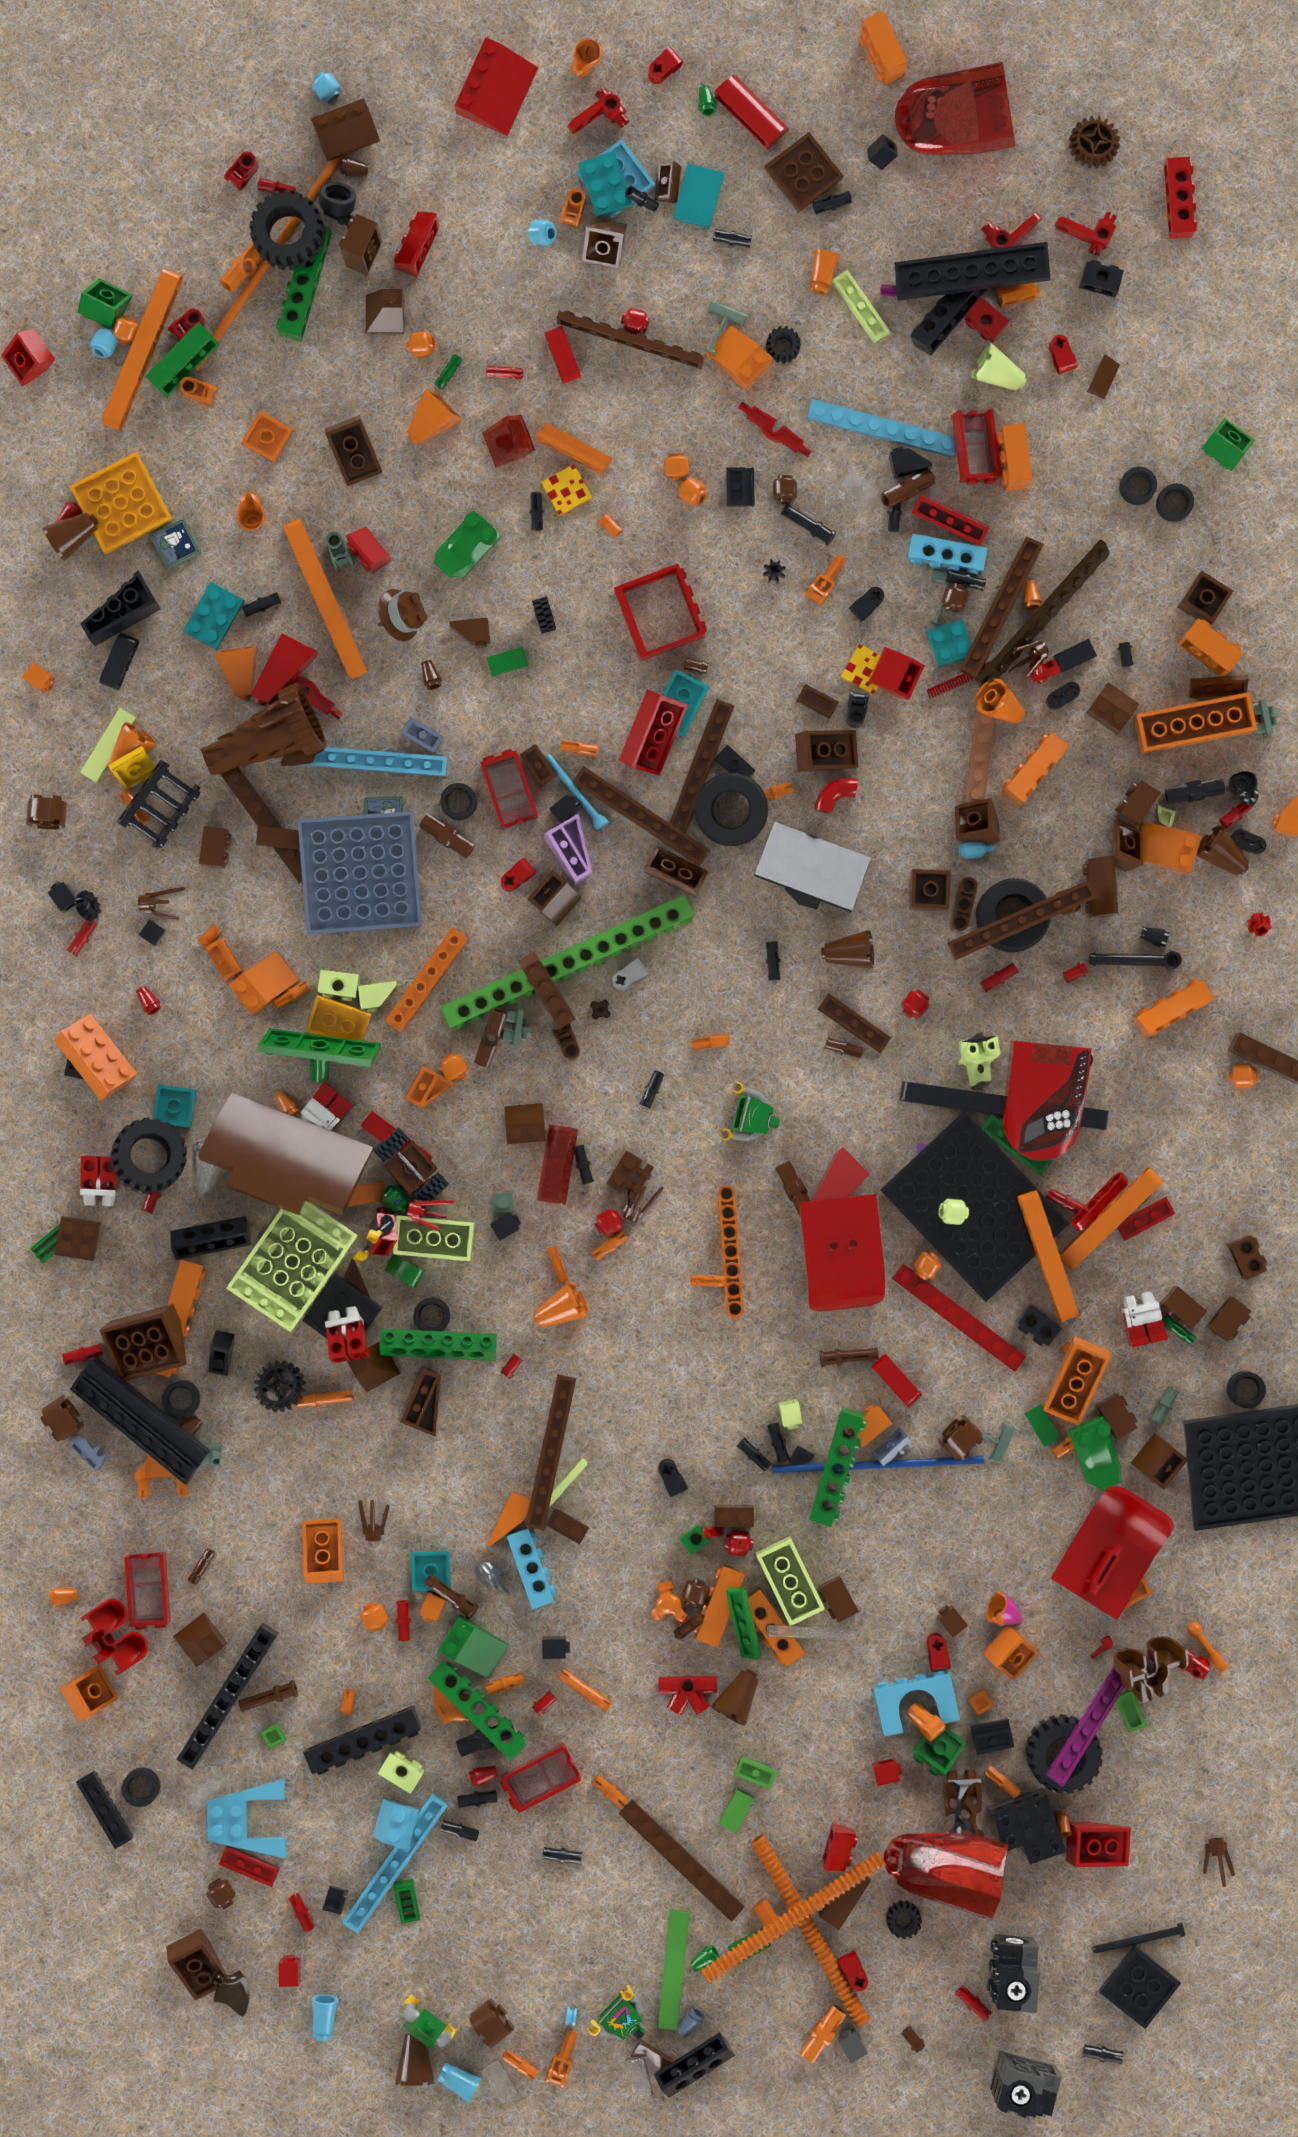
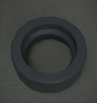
M330 182L321 187L319 205L324 212L334 216H346L354 211L356 193L350 186L339 182ZM331 198H341L345 201H337Z
M1145 467L1131 468L1120 481L1119 490L1122 498L1132 505L1145 504L1153 497L1157 490L1156 476ZM1141 475L1148 480L1149 490L1147 494L1141 497H1135L1130 494L1127 482L1132 476Z
M1178 483L1167 485L1160 492L1156 500L1158 513L1163 519L1170 522L1183 520L1194 507L1192 491L1187 486ZM1171 492H1179L1186 499V507L1180 513H1171L1165 508L1164 499Z
M454 783L444 789L441 794L440 803L442 810L448 817L453 820H464L473 815L476 810L477 798L475 792L468 785ZM458 790L464 791L470 798L468 809L461 813L452 811L447 803L450 794Z
M434 1297L426 1298L419 1302L413 1314L415 1325L422 1331L444 1330L449 1324L451 1316L447 1304L441 1299ZM427 1305H437L443 1311V1320L436 1327H428L421 1320V1311Z
M1240 1371L1229 1379L1227 1394L1235 1405L1243 1408H1253L1263 1401L1266 1394V1386L1263 1379L1257 1374L1250 1371ZM1243 1378L1252 1379L1257 1385V1394L1249 1401L1239 1399L1235 1393L1237 1382Z
M178 1380L169 1384L162 1395L164 1409L174 1417H186L192 1414L200 1403L198 1388L192 1382L186 1380ZM176 1388H186L192 1394V1403L185 1410L175 1409L171 1405L170 1395Z
M142 1767L131 1771L123 1780L121 1788L126 1802L135 1807H145L151 1804L158 1796L161 1786L157 1774L151 1769ZM144 1776L151 1781L152 1792L148 1797L139 1799L132 1795L130 1783L133 1778Z

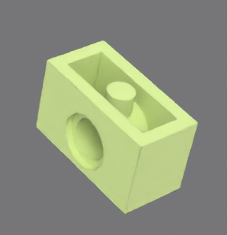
M320 970L317 992L329 999H333V996H340L341 1000L352 1002L353 998L357 999L360 975ZM337 981H342L344 984L341 991H335L334 984Z
M391 1750L379 1769L378 1774L411 1794L424 1773L422 1765L414 1760L410 1762L405 1758L406 1755L399 1750L395 1752ZM397 1767H406L407 1773L400 1774L397 1771Z

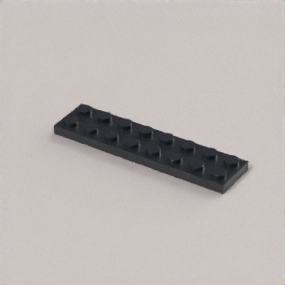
M1047 242L894 262L898 301L1051 281Z

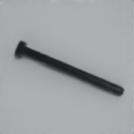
M1181 1922L1177 1923V1927L1095 1945L1092 1947L1093 1953L1097 1954L1175 1935L1184 1937L1185 1931Z

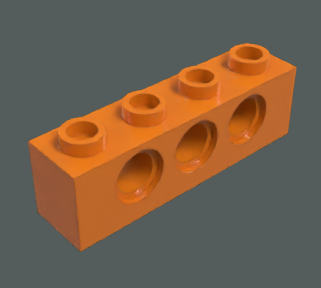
M760 1587L749 1594L748 1600L756 1631H761L765 1636L763 1638L764 1643L768 1648L772 1647L775 1650L776 1654H774V1657L779 1664L784 1663L786 1667L805 1654L804 1649ZM757 1608H764L765 1614L758 1617L755 1615ZM770 1623L777 1626L776 1630L772 1633L766 1631V1626ZM779 1640H786L788 1645L785 1648H779L777 1646Z

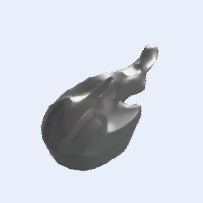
M490 1560L479 1562L475 1567V1573L480 1582L487 1588L491 1585L504 1595H508L509 1591L504 1588L499 1577H504L503 1571Z

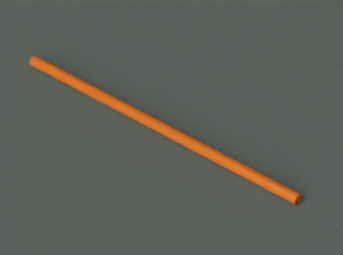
M345 155L329 161L306 195L312 201V204L320 194L321 187L328 182ZM291 217L275 242L285 245L301 222V219ZM262 260L213 332L212 336L218 342L271 266L267 260ZM208 357L195 369L197 372H199Z

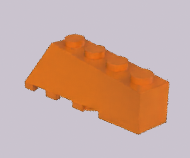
M1194 979L1186 984V989L1181 991L1178 988L1170 993V998L1166 1000L1161 998L1153 1003L1154 1007L1149 1010L1145 1007L1136 1012L1138 1016L1134 1017V1020L1145 1038L1153 1036L1157 1031L1170 1026L1172 1022L1184 1018L1188 1013H1192L1215 1000L1205 981Z

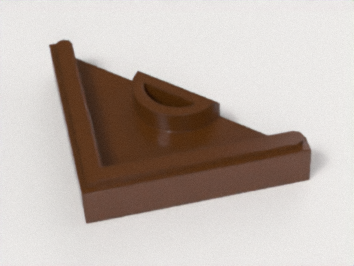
M351 1259L344 1279L370 1297L354 1259Z

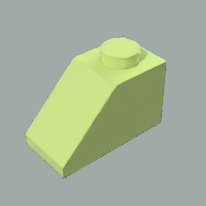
M392 981L358 986L361 1009L366 1010L368 1013L377 1012V1008H382L396 990L398 982Z
M798 1400L778 1403L782 1426L787 1427L788 1430L798 1428V1424H802Z

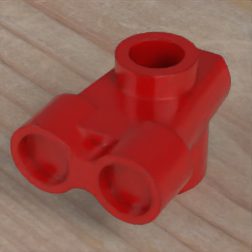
M1052 659L1045 664L1042 662L1030 678L1033 683H1043L1047 681L1049 676L1059 674L1061 671L1055 659ZM1037 661L1032 662L1029 665V669H1031Z
M1188 1650L1189 1665L1185 1670L1190 1672L1194 1678L1204 1680L1211 1669L1208 1659L1202 1656L1195 1657V1654Z

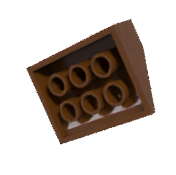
M174 1304L112 1320L99 1330L119 1376L126 1381L187 1364L181 1321Z

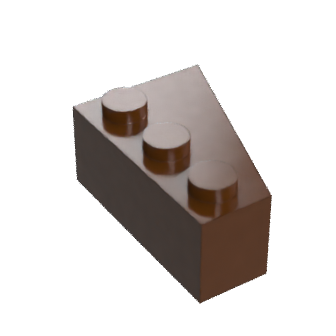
M421 1366L399 1416L400 1423L435 1437L441 1375L438 1372Z

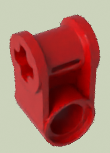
M668 47L649 65L648 79L653 84H660L671 74L675 73L684 61L671 47Z
M243 152L224 175V179L230 180L237 186L239 191L244 189L258 170L259 164L253 153ZM246 161H253L250 166H245Z
M189 309L168 327V331L173 333L179 342L198 322L204 327L205 319L199 310ZM199 316V320L196 323H191L193 317Z
M1061 334L1054 336L1049 344V351L1056 372L1062 374L1077 368V361L1067 337ZM1056 342L1062 344V347L1055 346Z
M524 857L502 876L501 886L505 891L512 892L534 876L537 871ZM507 878L509 880L514 879L513 886L505 885Z
M931 1633L927 1637L926 1642L931 1672L951 1669L946 1641L939 1633ZM938 1639V1646L935 1647L933 1644L935 1643V1640Z
M853 1950L837 1960L852 1988L856 1991H863L868 1986V1979L856 1951ZM856 1977H859L862 1983L859 1984L856 1981Z

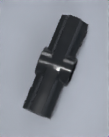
M1222 778L1206 781L1195 780L1184 783L1185 785L1164 789L1167 805L1185 801H1200L1207 797L1225 794V785Z
M498 1724L488 1727L490 1729H495L498 1726ZM479 1729L474 1734L456 1740L461 1757L479 1750H488L495 1746ZM510 1732L503 1733L502 1741L512 1738V1734Z

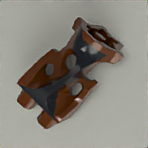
M974 1769L965 1770V1779L958 1780L956 1770H949L943 1782V1801L945 1816L954 1813V1826L947 1833L972 1834L984 1837L983 1831L978 1830L976 1825V1815L982 1810L981 1779H977ZM970 1797H975V1804L970 1802ZM950 1799H955L956 1801L954 1808H951L949 1805ZM962 1810H966L970 1817L964 1818L961 1814ZM946 1834V1840H956L959 1835L951 1836V1840H949L950 1834ZM962 1836L960 1840L958 1839V1841H952V1843H965L953 1846L969 1845L971 1842L974 1843L973 1841H975L974 1839L976 1838H970L968 1841H966L965 1839H967L966 1837L968 1836Z

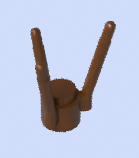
M1036 640L1033 643L1015 648L1016 652L1030 648L1029 656L1012 667L1008 672L1012 673L1031 659L1034 661L1038 660L1025 676V679H1028L1040 664L1048 658L1049 649L1047 645Z
M179 887L139 895L138 909L145 910V914H154L179 920L178 916L152 909L156 908V904L169 903V900H156V896L183 891L185 888Z
M645 1185L642 1187L635 1204H630L631 1199L628 1195L631 1190L628 1189L626 1203L623 1208V1217L637 1223L638 1219H642L644 1213L664 1188L660 1187L642 1210L638 1205L647 1187Z
M358 1500L365 1540L372 1542L380 1541L381 1535H384V1527L390 1506L386 1505L381 1526L379 1527V1524H375L374 1500H371L370 1524L367 1525L362 1500Z
M1224 1838L1208 1839L1209 1844H1205L1203 1873H1207L1209 1855L1212 1852V1856H1218L1222 1886L1226 1887L1222 1855H1225L1231 1875H1235L1227 1844L1224 1842Z

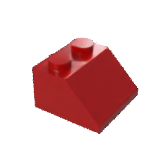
M34 328L17 332L1 354L21 386L26 385L47 371L55 360Z
M832 1823L821 1860L824 1870L845 1872L846 1867H850L852 1861L851 1849L856 1847L858 1840L854 1829Z

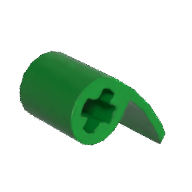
M395 1254L392 1255L385 1268L387 1273L415 1288L425 1271Z

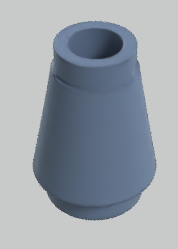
M695 2007L688 2009L677 2029L678 2033L686 2038L703 2024V2013Z

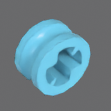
M567 2007L565 2025L570 2023L572 2026H575L577 2008L571 2010L570 2007Z

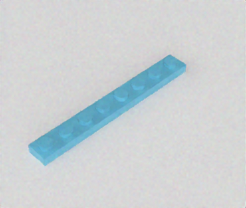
M813 399L811 401L807 416L808 420L954 458L956 444L955 437Z
M326 747L323 752L316 754L313 763L305 764L304 766L446 777L448 758L444 756Z
M434 1793L430 1795L418 1813L409 1848H393L343 1919L342 1923L357 1934L442 1815L448 1803Z

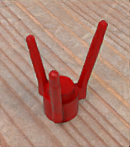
M415 1200V1203L410 1202L407 1217L412 1218L411 1221L439 1231V1227L420 1218H423V1215L446 1219L447 1215L425 1211V1207L422 1205L454 1204L455 1201Z

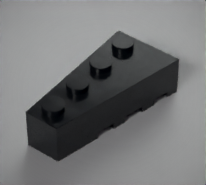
M139 571L134 573V577L128 582L121 585V589L114 595L108 597L101 607L94 610L80 623L94 646L161 610Z

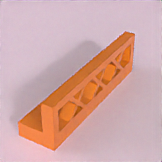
M546 422L541 431L538 430L536 434L538 442L603 476L612 461V457Z

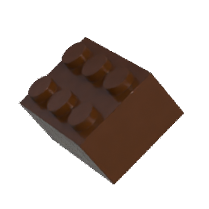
M355 214L354 219L351 218L348 223V232L346 236L341 238L339 247H341L346 267L367 276L382 244V239L377 222Z

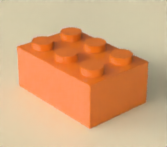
M881 11L864 19L860 28L859 41L862 47H866L868 51L867 58L870 64H874L876 68L875 74L878 81L881 80L883 85H887L904 77L908 61L885 12Z
M1026 424L1002 426L997 437L998 449L1000 451V466L1002 467L1003 474L1000 477V484L1004 486L1005 492L1028 489L1033 478Z
M1198 618L1177 644L1219 677H1223L1231 671L1243 656L1241 648L1234 643H1229L1224 634L1219 631L1215 632L1210 628L1211 625L1207 621Z

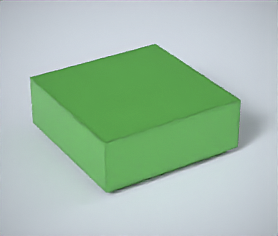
M278 1722L260 1732L269 1750L287 1740Z

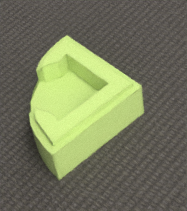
M1157 806L1156 814L1158 815L1159 822L1163 824L1162 826L1172 828L1176 811Z

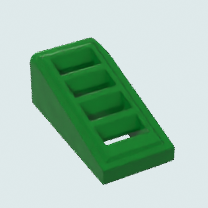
M413 1879L394 1882V1892L401 1924L420 1920ZM411 1895V1898L401 1899V1897ZM413 1903L412 1906L402 1907V1905ZM415 1911L413 1914L404 1915V1912Z

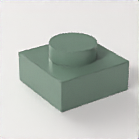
M512 1193L493 1194L494 1213L513 1212Z

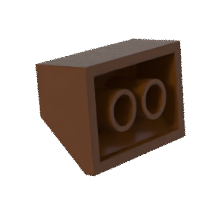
M364 98L311 118L327 162L380 142Z
M659 846L655 848L644 868V873L693 898L698 894L709 872Z
M1114 855L1087 859L1082 866L1083 875H1086V881H1090L1097 898L1085 903L1086 914L1089 913V918L1112 917L1118 913Z

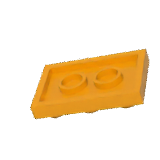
M317 995L306 1032L315 1035L364 1041L372 1014Z

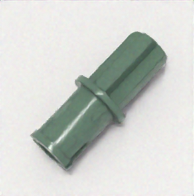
M1168 1386L1161 1401H1158L1159 1405L1151 1417L1158 1424L1163 1422L1169 1409L1172 1410L1171 1406L1179 1394V1391L1175 1389L1170 1396L1173 1390L1171 1386Z

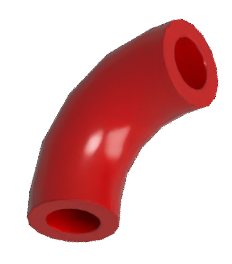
M839 778L828 783L819 792L814 810L823 813H833L835 803L840 798H855L858 779Z

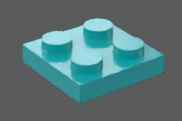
M963 618L926 631L938 668L965 659L972 645Z
M158 1084L152 1120L158 1118L163 1123L167 1121L171 1125L191 1128L197 1090Z
M450 1550L411 1552L412 1591H433L424 1585L426 1578L430 1574L451 1588Z

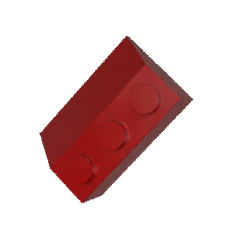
M417 212L416 216L411 218L409 223L410 230L408 234H404L401 241V250L395 253L393 259L397 270L417 278L440 227L436 213Z

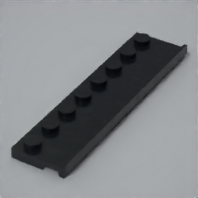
M94 1356L89 1359L85 1369L81 1371L70 1390L184 1485L188 1484L208 1453H210V1450L98 1357Z

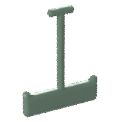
M712 301L707 312L724 317L711 347L704 348L705 351L715 355L717 352L713 349L726 320L734 321L743 327L747 315Z
M937 569L933 570L931 582L937 581L946 584L947 587H953V583L946 582L948 573ZM942 603L940 604L936 619H931L930 623L942 626V623L938 622L944 607Z
M1003 1423L1004 1428L999 1440L984 1433L981 1435L997 1443L992 1456L988 1458L999 1464L1003 1460L1015 1431V1427L1007 1423Z

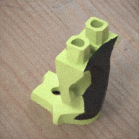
M979 1032L968 1040L960 1041L961 1059L958 1060V1065L966 1066L970 1088H975L978 1082H991L990 1065L995 1058L1000 1056L997 1035L985 1037L983 1032ZM979 1064L984 1068L983 1073L978 1072Z

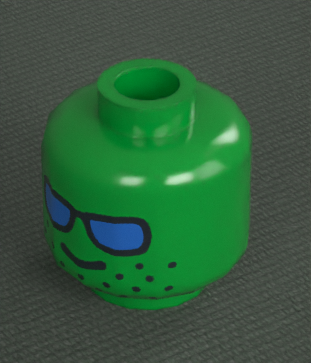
M390 1185L382 1192L381 1203L391 1213H403L409 1207L410 1197L399 1185Z

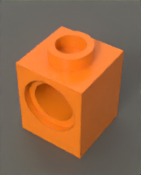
M32 662L22 676L24 680L42 693L50 691L54 685L53 681L55 678L34 662Z
M429 1591L419 1615L427 1622H437L446 1599L433 1591Z

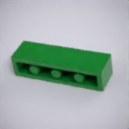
M198 322L145 377L168 398L179 387L180 381L184 377H189L220 343Z

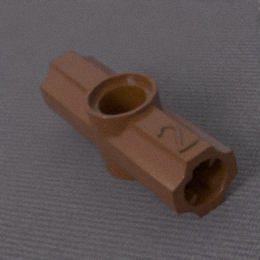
M927 469L914 477H908L897 483V486L884 491L881 494L883 505L890 508L903 500L907 501L920 494V491L935 484L933 472Z
M429 813L424 816L419 825L421 829L435 837V840L448 849H453L466 859L476 846L473 842L460 835L456 829L447 823H442Z
M499 1008L491 1009L474 1060L480 1066L490 1067L508 1015L504 1010ZM486 1035H494L495 1041H489Z
M789 1160L775 1167L784 1185L783 1188L788 1198L793 1202L800 1216L799 1202L811 1200L807 1195L808 1191L801 1178H798Z

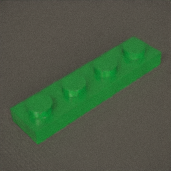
M993 1114L981 1126L986 1135L1038 1175L1042 1176L1053 1160L1051 1159L1035 1160L1023 1156L1016 1151L1006 1137L1003 1122ZM1022 1137L1021 1151L1036 1149V1147L1031 1146V1143L1024 1145V1138Z
M728 1587L726 1595L741 1657L758 1660L762 1655L746 1588Z

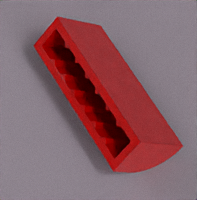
M736 75L730 76L715 90V98L767 150L789 130Z

